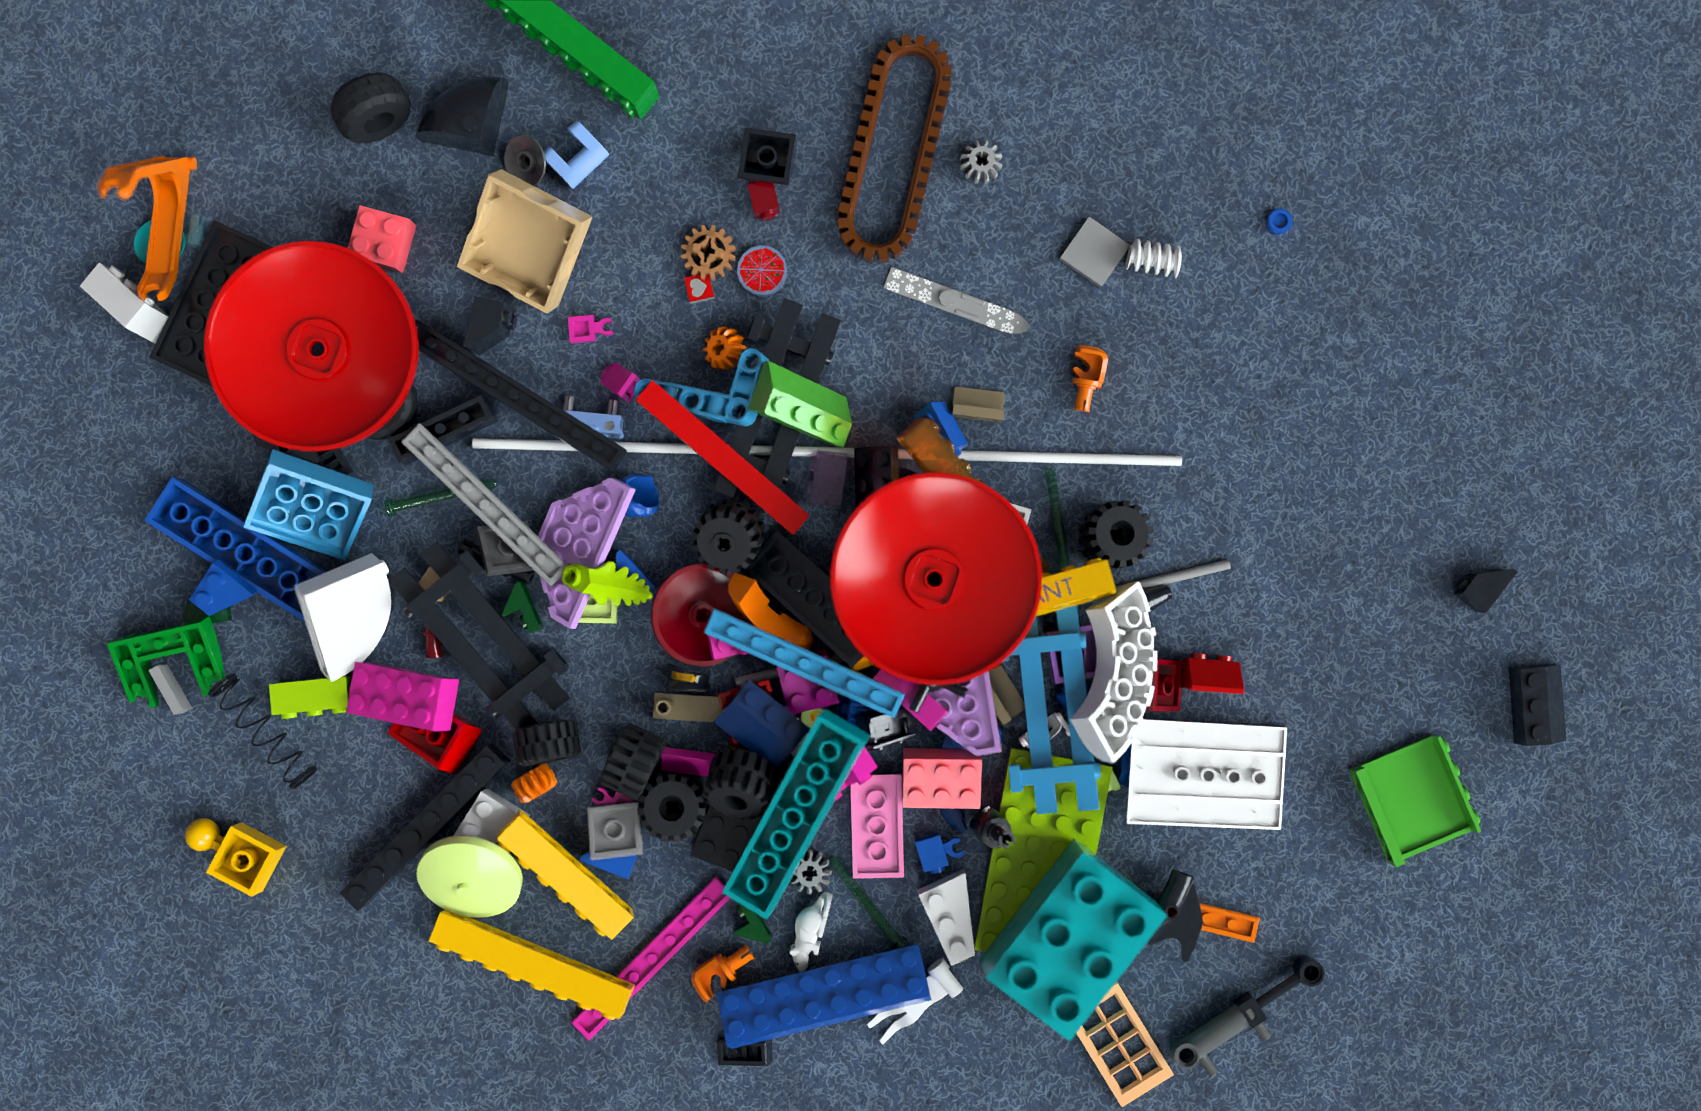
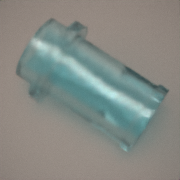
M190 214L188 235L185 236L187 245L195 248H201L205 240L204 234L207 217L202 215L199 218L200 214Z

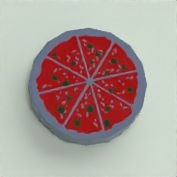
M764 245L751 247L743 253L737 267L739 282L747 292L761 297L773 295L779 291L785 283L788 271L785 259L780 252Z

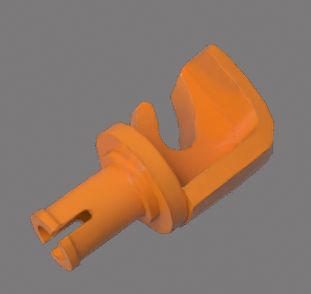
M1077 345L1074 355L1087 366V370L1083 372L1078 367L1072 368V372L1077 377L1072 378V384L1078 387L1074 410L1090 412L1093 390H1096V388L1101 389L1104 382L1108 355L1102 349L1094 346Z
M746 944L728 957L719 953L692 971V984L703 1001L708 1002L714 996L712 988L713 975L720 977L721 987L725 988L728 978L731 982L737 979L735 975L737 969L755 959L752 952L741 957L750 950Z

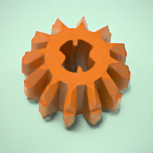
M723 326L719 327L718 330L710 331L711 338L707 337L704 339L708 344L707 347L702 349L708 352L705 360L711 362V366L717 369L731 370V367L736 368L742 350L747 348L745 345H741L744 337L738 335L736 329H728V327Z
M541 764L515 779L511 787L516 798L521 803H527L553 788L557 780L548 764Z

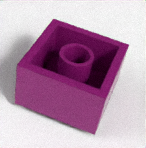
M826 647L810 650L829 659ZM776 665L787 710L791 714L839 703L837 692Z

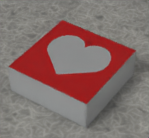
M701 274L695 277L684 278L690 304L715 299L710 275H707L705 280L701 279Z

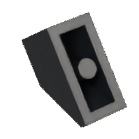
M1515 569L1473 573L1468 574V576L1464 575L1457 582L1456 587L1458 589L1454 595L1476 612L1487 613L1518 572Z

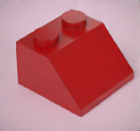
M1191 653V658L1183 657L1182 688L1194 691L1244 694L1240 662L1232 661V656L1217 655L1216 660L1206 659L1207 654Z

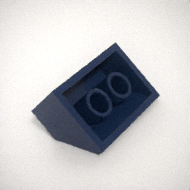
M750 680L742 684L713 721L747 750L768 759V763L773 764L775 769L795 750L810 730L808 726Z

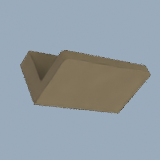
M955 387L951 414L957 418L1001 423L1004 418L1003 405L1005 394L997 391Z
M998 665L989 671L995 713L1002 725H1005L1012 720L1013 716L1025 710V703L1003 667Z

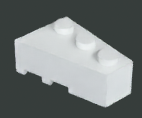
M98 263L80 287L125 328L156 344L169 315L154 304L155 301L148 295L145 301H142L137 292V285L129 279L125 280L123 278L125 274L113 265L108 268Z

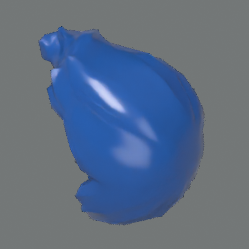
M631 473L620 480L636 489L624 516L632 518L641 516L645 518L653 516L654 513L659 511V494L653 477L650 474L638 475Z

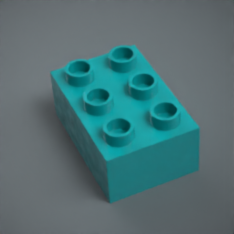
M1073 838L979 960L987 980L1070 1042L1166 919L1167 914L1155 899Z

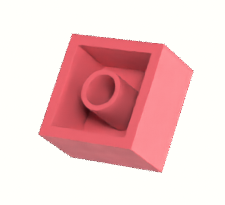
M360 205L348 249L363 255L380 268L403 274L417 225L408 218Z

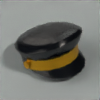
M667 663L672 670L671 678L664 685L666 691L705 692L710 690V675L686 671L676 665Z

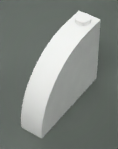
M372 553L294 586L320 671L331 682L352 671L355 662H363L371 654L380 641L389 620L391 593L386 576L389 574L386 563L383 560H379Z

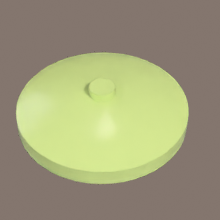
M468 836L448 837L433 843L424 851L417 868L418 883L424 894L439 907L466 917H490L505 912L517 901L523 882L520 867L508 852L492 842Z

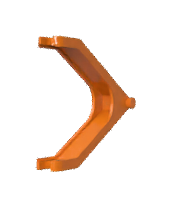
M153 156L149 159L111 166L106 169L98 183L97 188L102 199L106 196L108 190L115 186H120L117 190L119 197L127 199L132 194L140 178L148 177L151 182L154 204L146 267L137 286V292L142 301H145L147 294L153 290H159L157 293L158 301L165 300L176 281L190 170L197 169L195 157Z

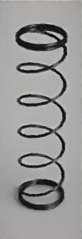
M235 673L222 678L209 690L208 695L215 697L227 690L220 701V709L225 711L248 703L236 719L235 726L237 728H247L265 720L254 733L251 741L252 746H263L281 737L269 753L267 763L272 765L278 764L297 755L283 777L284 782L290 783L289 788L291 790L296 789L313 776L318 769L316 765L309 767L293 780L287 781L285 779L288 771L302 755L303 751L300 750L280 761L270 762L269 759L272 753L286 737L287 733H283L267 742L254 744L256 735L271 718V715H267L249 725L238 726L241 715L256 697H252L236 706L223 708L222 703L225 697L240 679H237Z

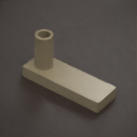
M654 693L653 718L713 722L722 711L717 696Z

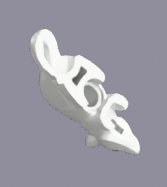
M829 892L822 893L814 905L803 909L796 918L795 944L791 945L789 952L800 973L804 972L808 967L809 953L813 951L814 955H818L821 941H818L817 937L822 938L833 896Z

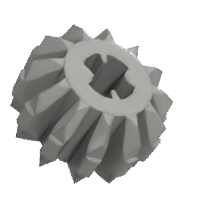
M977 140L974 141L973 148L967 145L964 149L966 154H961L960 160L964 162L960 165V170L967 171L965 178L969 179L972 175L975 176V184H978L981 177L985 184L989 182V176L996 179L998 176L996 170L1002 169V164L998 162L1002 159V154L995 153L997 146L993 145L991 148H988L987 140H984L983 146H980ZM981 158H984L986 160L985 166H983V163L981 166L976 164L977 159L981 160Z
M812 849L808 850L807 858L803 857L794 873L796 876L790 881L791 884L800 882L797 888L799 892L803 890L804 886H807V894L812 893V886H815L818 892L822 891L819 882L828 885L829 880L825 876L832 874L831 869L824 868L828 866L829 860L825 859L820 862L822 858L821 852H818L816 857L813 858ZM807 866H812L813 871L816 869L817 873H813L812 877H807V873L804 874L803 871L807 870Z

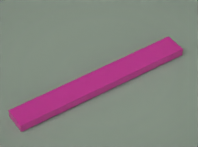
M717 876L616 976L635 984L630 999L730 899V897L722 893L726 885ZM593 1008L591 1010L583 1009L571 1021V1024L589 1041L610 1019L603 1017L600 1011Z

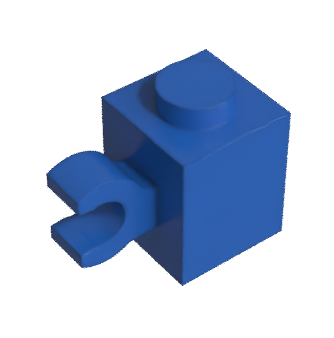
M937 832L914 839L924 872L929 871L930 874H936L945 870L944 866L949 865L946 854L955 858L964 855L963 850H952V845L960 842L959 837H952L948 841L942 842L940 834Z

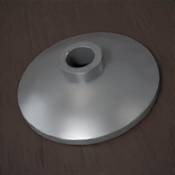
M526 135L517 136L508 143L504 154L506 171L533 186L537 185L542 180L546 170V158L541 145L534 138Z

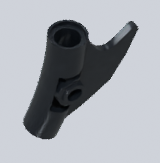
M1172 869L1168 881L1156 901L1167 914V917L1147 943L1152 946L1158 941L1175 938L1179 940L1181 945L1182 960L1188 962L1197 944L1203 925L1200 901L1193 882L1194 877Z

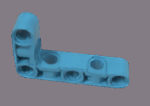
M754 348L746 349L740 356L729 395L670 382L653 381L697 418L739 426H750L755 422L757 413L748 410V406L765 360L769 361V359ZM759 358L758 364L751 368L752 361ZM642 379L636 383L634 387L636 398L650 384L651 379ZM698 398L697 405L692 408L693 400ZM745 407L744 415L739 418V411Z

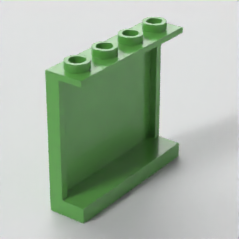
M1431 734L1348 769L1388 864L1394 867L1405 864L1404 859L1470 831L1481 832L1478 825L1480 818L1477 812L1470 806L1468 801L1470 800V794L1467 788L1461 785L1458 777L1460 776L1459 768L1455 762L1451 761L1448 754L1450 747L1441 736Z

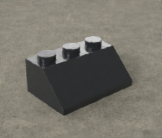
M1561 665L1509 667L1514 744L1536 746L1552 745L1566 741Z

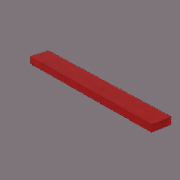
M653 380L637 397L635 401L789 533L794 535L810 516Z

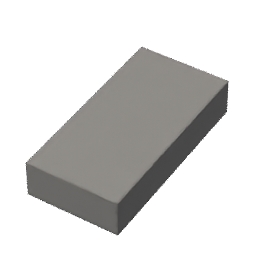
M168 664L157 665L148 670L174 715L183 714L192 709Z

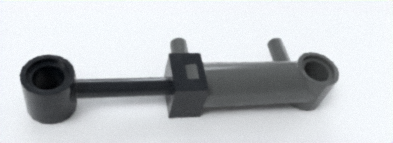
M1310 956L1298 957L1293 964L1294 974L1257 999H1254L1248 991L1233 1000V1005L1185 1037L1176 1038L1170 1045L1171 1057L1183 1069L1194 1068L1200 1062L1207 1074L1214 1076L1217 1073V1069L1207 1054L1249 1026L1256 1030L1263 1041L1270 1039L1271 1034L1263 1024L1267 1017L1261 1008L1299 983L1308 986L1319 985L1325 977L1323 966ZM1313 965V972L1309 976H1304L1305 968ZM1184 1048H1189V1055L1180 1058V1051Z

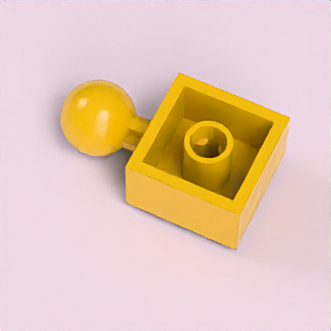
M200 818L191 822L185 832L186 843L193 850L207 851L213 849L217 851L206 873L251 897L263 892L287 847L243 822L230 826L225 837L220 835L218 825L207 818Z

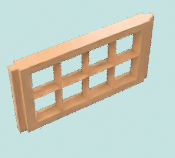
M1116 981L1100 1003L1115 995L1123 1009L1106 1019L1100 1007L1097 1006L1095 1010L1102 1022L1088 1031H1085L1083 1026H1081L1077 1031V1035L1119 1104L1123 1107L1174 1074ZM1126 1014L1134 1029L1118 1038L1110 1024ZM1106 1027L1114 1041L1097 1050L1090 1036ZM1138 1033L1146 1048L1130 1057L1122 1043ZM1118 1046L1126 1060L1109 1070L1101 1056ZM1150 1052L1158 1067L1141 1076L1133 1062ZM1129 1065L1137 1080L1121 1089L1113 1075Z

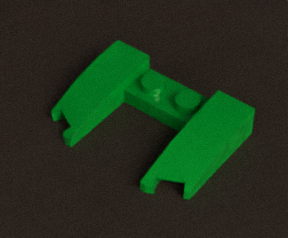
M210 616L188 620L181 625L141 634L140 632L118 636L107 643L127 698L131 703L136 700V696L149 699L148 707L153 708L159 705L155 681L148 671L152 669L150 659L186 652L203 696L208 695L211 689L210 685L216 680L220 681L225 677L221 652Z

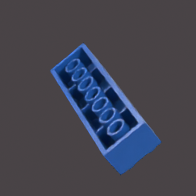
M172 477L144 521L210 563L220 560L255 588L258 593L305 622L294 586L329 570L280 539L243 528L246 520L245 517L185 479Z
M918 944L717 993L726 1045L731 1049L932 1000Z

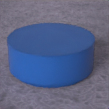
M1278 208L1268 214L1265 224L1270 233L1282 235L1291 228L1293 220L1287 210Z

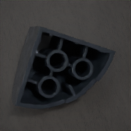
M477 77L464 80L449 87L425 111L418 126L417 139L421 142L494 156L509 82L501 77Z

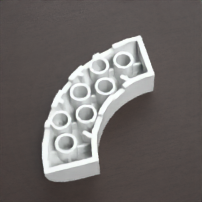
M1139 581L1127 583L1116 588V595L1101 598L1086 609L1096 641V670L1087 698L1070 720L1086 748L1095 757L1108 763H1114L1132 743L1133 740L1131 738L1137 727L1142 726L1144 722L1142 719L1146 706H1150L1154 692V686L1151 685L1153 671H1157V651H1154L1153 636L1156 635L1155 627L1151 628L1148 612L1151 610Z

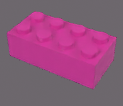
M355 662L346 713L430 731H450L459 679L373 662Z

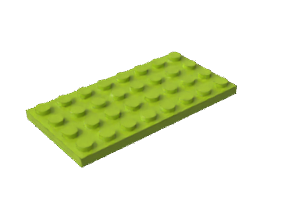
M1010 747L999 813L1010 824L1015 840L1013 844L1009 841L1007 842L1011 846L1009 848L998 847L993 848L991 851L974 950L986 951L1073 838L1094 854H1097L1112 773L1111 765L1100 764L1101 779H1096L1099 809L1078 811L1075 782L1055 783L1058 813L1037 814L1034 785L1024 786L1022 792L1011 793L1009 765L1021 763L1022 769L1032 768L1030 751ZM1052 755L1053 766L1073 764V758Z

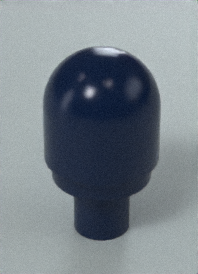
M940 808V813L950 827L954 825L959 834L968 829L962 820L965 816L961 808Z

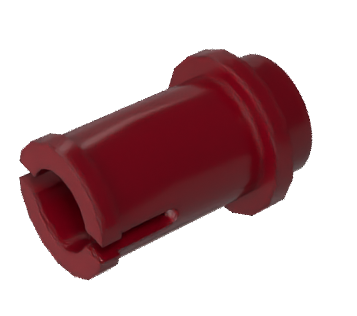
M425 627V632H422V635H425V658L442 657L441 642L428 627Z

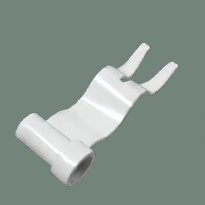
M944 958L938 959L927 970L930 974L926 978L931 1001L878 1013L867 1023V1026L872 1028L886 1017L906 1011L904 1016L897 1019L887 1029L879 1040L881 1044H884L899 1029L914 1023L931 1004L942 999L947 994L954 998L962 992L963 987L950 972V966Z

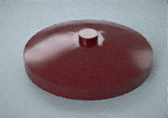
M708 564L687 565L667 576L656 590L650 610L652 630L662 649L674 659L693 666H711L732 657L728 656L713 660L711 657L707 634L703 632L714 608L749 623L739 612L728 592V584L733 573L727 571L726 574H721L717 567L712 571L706 568Z

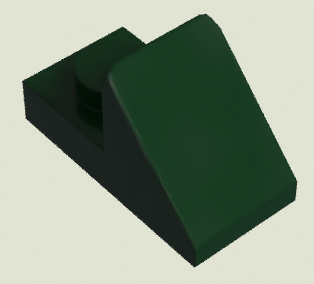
M525 582L516 583L501 617H508L521 611L520 621L525 630L528 629L530 633H535L544 629Z
M738 903L736 909L742 919L747 918L748 921L734 928L732 934L766 944L771 942L772 934L763 918Z

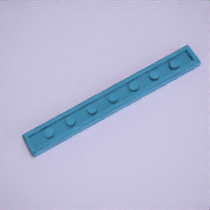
M714 608L703 632L892 718H895L905 696L903 692Z

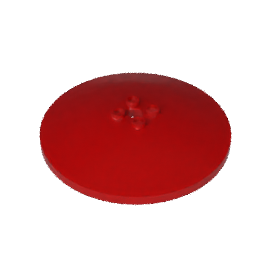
M303 241L288 243L266 250L251 258L231 275L221 288L211 307L205 330L204 352L208 375L214 391L229 414L240 425L257 437L274 445L300 451L319 452L335 450L357 443L375 433L393 417L401 407L413 384L417 370L419 342L417 327L410 305L395 281L383 269L363 255L346 247L325 242ZM321 342L324 345V352L320 356H314L312 347L315 343Z
M923 473L904 477L889 483L869 496L855 510L842 529L832 557L830 585L832 600L839 622L847 637L865 658L875 666L898 678L921 684L945 685L967 681L983 675L1002 663L1016 650L1027 635L1037 614L1042 591V568L1032 532L1019 512L1002 495L985 484L964 476L949 473ZM930 572H937L941 576V583L937 587H932L927 582V576Z

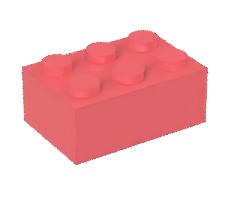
M903 748V808L980 809L981 755L975 756L967 749Z

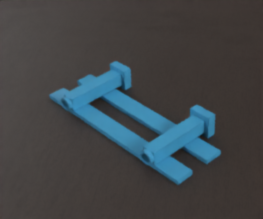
M1077 605L1057 611L1059 635L1039 637L1036 616L1027 635L1011 654L1020 655L1032 768L1022 769L1021 763L1009 765L1011 793L1022 792L1024 786L1034 785L1037 814L1058 813L1055 783L1075 782L1078 811L1099 809L1096 779H1101L1100 764L1094 763V755L1086 748L1070 720L1087 698L1082 648H1086L1085 632L1080 633ZM1061 651L1073 764L1053 766L1041 652ZM1009 656L1007 659H1005L1003 662L1009 661V660H1010V656Z

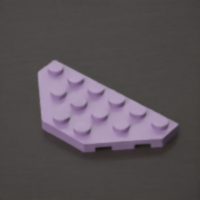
M608 478L602 481L601 484L572 494L573 496L564 500L555 501L549 508L538 537L568 566L578 563L592 569L600 567L605 562L636 489L616 478ZM540 576L543 591L547 593L550 607H548L550 617L570 629H576L590 594L581 593L569 588L564 584L562 576L552 586Z
M989 671L973 679L957 683L968 688L965 698L944 688L928 693L948 711L936 725L937 728L975 756L1002 752Z

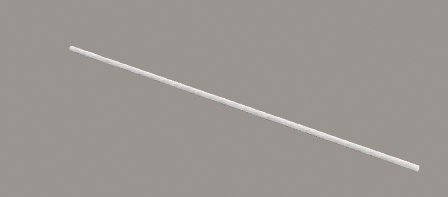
M473 438L472 447L479 449L578 451L562 440ZM615 442L625 448L627 452L697 454L685 443ZM752 445L749 455L770 456L773 446ZM795 446L792 456L854 458V448ZM898 449V459L948 460L947 458L936 459L930 450ZM961 450V455L953 459L961 461L1182 465V456Z

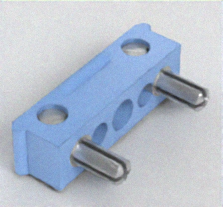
M569 395L565 396L563 409L565 412L607 438L621 439L624 437L622 432L623 418L621 415H617V400H614V404L613 400H609L608 414L572 411L574 397L570 396L569 398Z

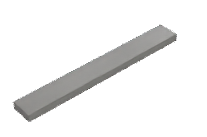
M419 423L401 441L550 586L562 576L564 568L568 565L422 424Z

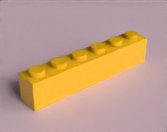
M521 809L498 831L497 839L499 840V846L508 853L510 851L518 857L517 860L520 865L525 869L529 870L531 868L538 874L536 877L544 886L548 887L550 885L555 889L557 897L564 903L569 902L572 904L580 918L583 920L589 919L594 924V929L601 936L607 935L612 940L634 918L633 909Z

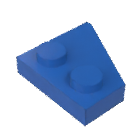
M220 560L212 563L189 600L210 616L255 595L258 591Z

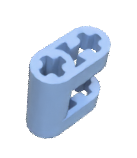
M575 120L567 128L583 146L574 157L566 163L550 146L543 150L546 163L571 189H574L609 156L606 149L578 120Z

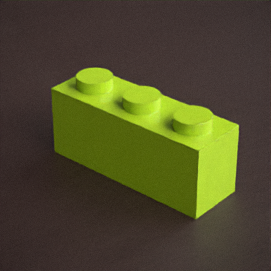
M342 676L332 682L328 678L269 684L272 715L281 714V719L296 718L297 712H306L307 716L323 715L322 710L332 709V714L344 713L347 710L352 676Z

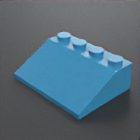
M272 449L243 528L346 560L372 500L374 484Z

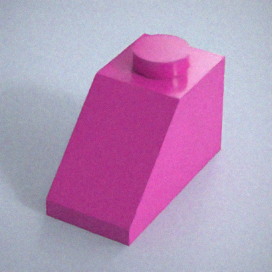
M614 362L612 366L608 365L601 374L602 381L600 383L629 403L635 395L634 387L640 379L631 371Z

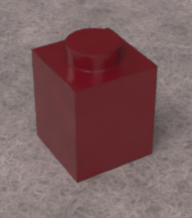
M761 181L747 184L755 218H761V221H769L776 218V214H780L774 184Z

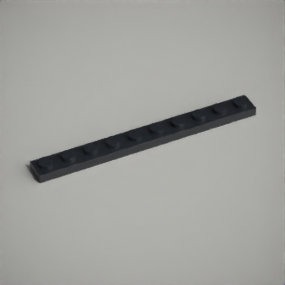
M415 321L419 352L611 472L615 471L627 453L625 448L421 321Z

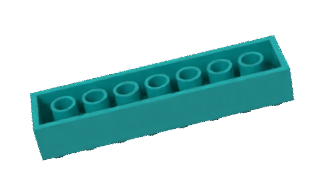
M826 709L818 715L722 891L723 894L766 920L775 910L871 735Z

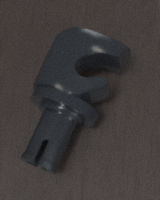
M989 804L983 807L970 821L969 827L973 834L990 848H1009L1011 846L1007 842L1014 843L1015 838L1011 832L1010 824Z

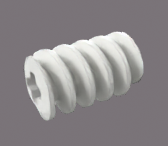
M1136 238L1129 247L1125 269L1128 270L1131 263H1133L1136 272H1138L1141 265H1144L1145 273H1148L1150 268L1154 267L1155 275H1158L1160 270L1164 269L1165 277H1168L1171 270H1173L1174 276L1177 278L1182 260L1180 246H1175L1171 252L1170 244H1165L1161 250L1160 242H1155L1151 248L1149 240H1146L1141 247L1140 239Z

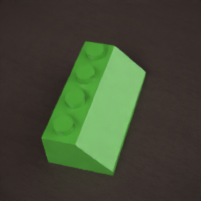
M765 360L748 410L823 443L844 448L852 426L847 398Z

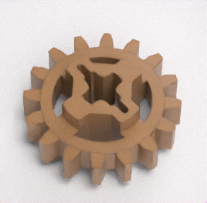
M702 225L701 232H698L695 228L692 229L694 236H685L688 245H681V249L686 252L681 255L682 261H688L684 265L686 270L693 268L692 276L695 277L700 273L702 280H705L706 276L710 275L712 281H715V275L718 273L721 277H725L723 270L725 268L730 271L732 270L729 261H736V257L730 254L736 251L735 245H729L733 241L732 237L727 236L724 238L725 230L722 228L719 232H716L715 225H712L710 230H707L705 225ZM705 238L704 241H702L701 243L697 244V242H698L700 239ZM717 239L724 245L725 251L716 246ZM711 245L714 254H710L706 261L703 252H707ZM692 255L701 260L700 267L695 264ZM721 262L717 267L711 268L715 263Z

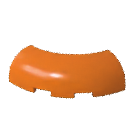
M738 573L732 575L728 584V592L739 612L751 625L807 650L812 647L815 642L811 630L785 613L778 615L768 606L770 600L761 591L756 580Z

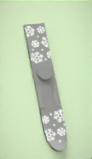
M891 267L884 285L886 290L1001 332L1020 334L1029 328L1027 321L1011 310Z

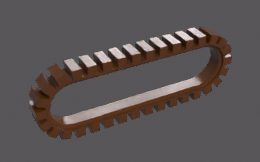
M910 34L900 36V46L895 39L891 40L886 44V51L881 49L877 55L876 64H873L871 79L869 80L868 91L864 101V110L861 113L860 125L858 126L853 147V156L850 159L849 171L847 172L842 192V201L849 202L850 204L840 202L838 216L845 217L838 218V232L842 233L840 234V239L844 247L851 245L849 253L854 257L858 258L861 252L864 251V262L873 263L874 254H877L879 264L889 261L888 252L896 259L903 254L901 246L908 249L912 242L913 236L908 233H916L918 224L916 219H919L921 204H923L933 161L932 158H934L950 91L952 75L951 65H948L949 58L945 51L939 53L940 45L934 40H931L926 47V36L916 35L915 44L911 43ZM906 56H918L925 59L932 66L935 74V84L901 226L897 235L891 241L881 245L870 244L863 241L856 234L853 219L888 74L892 65L899 59Z

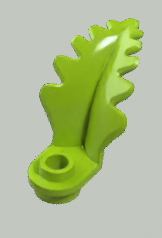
M608 561L595 569L573 563L565 567L562 573V580L565 585L578 592L590 594L599 605H604L608 598H610L614 606H619L621 599L624 600L627 606H630L632 600L634 604L639 605L640 600L642 603H646L647 599L652 598L649 585L644 586L645 580L640 579L637 581L638 573H633L628 577V567L623 566L618 571H615L616 566L612 561Z

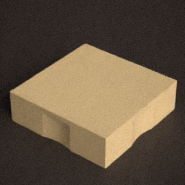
M502 169L488 175L477 207L474 226L467 236L457 267L489 284L502 287L514 297L545 313H549L560 304L593 216Z

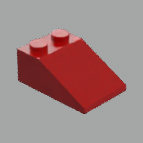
M454 712L450 731H430L393 723L387 734L437 769L457 774L482 729Z

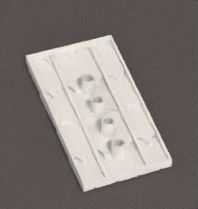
M1143 719L1142 726L1137 727L1132 736L1127 824L1281 830L1287 727Z

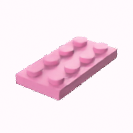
M871 774L872 778L862 785H859L858 782L851 784L853 879L904 877L902 774Z

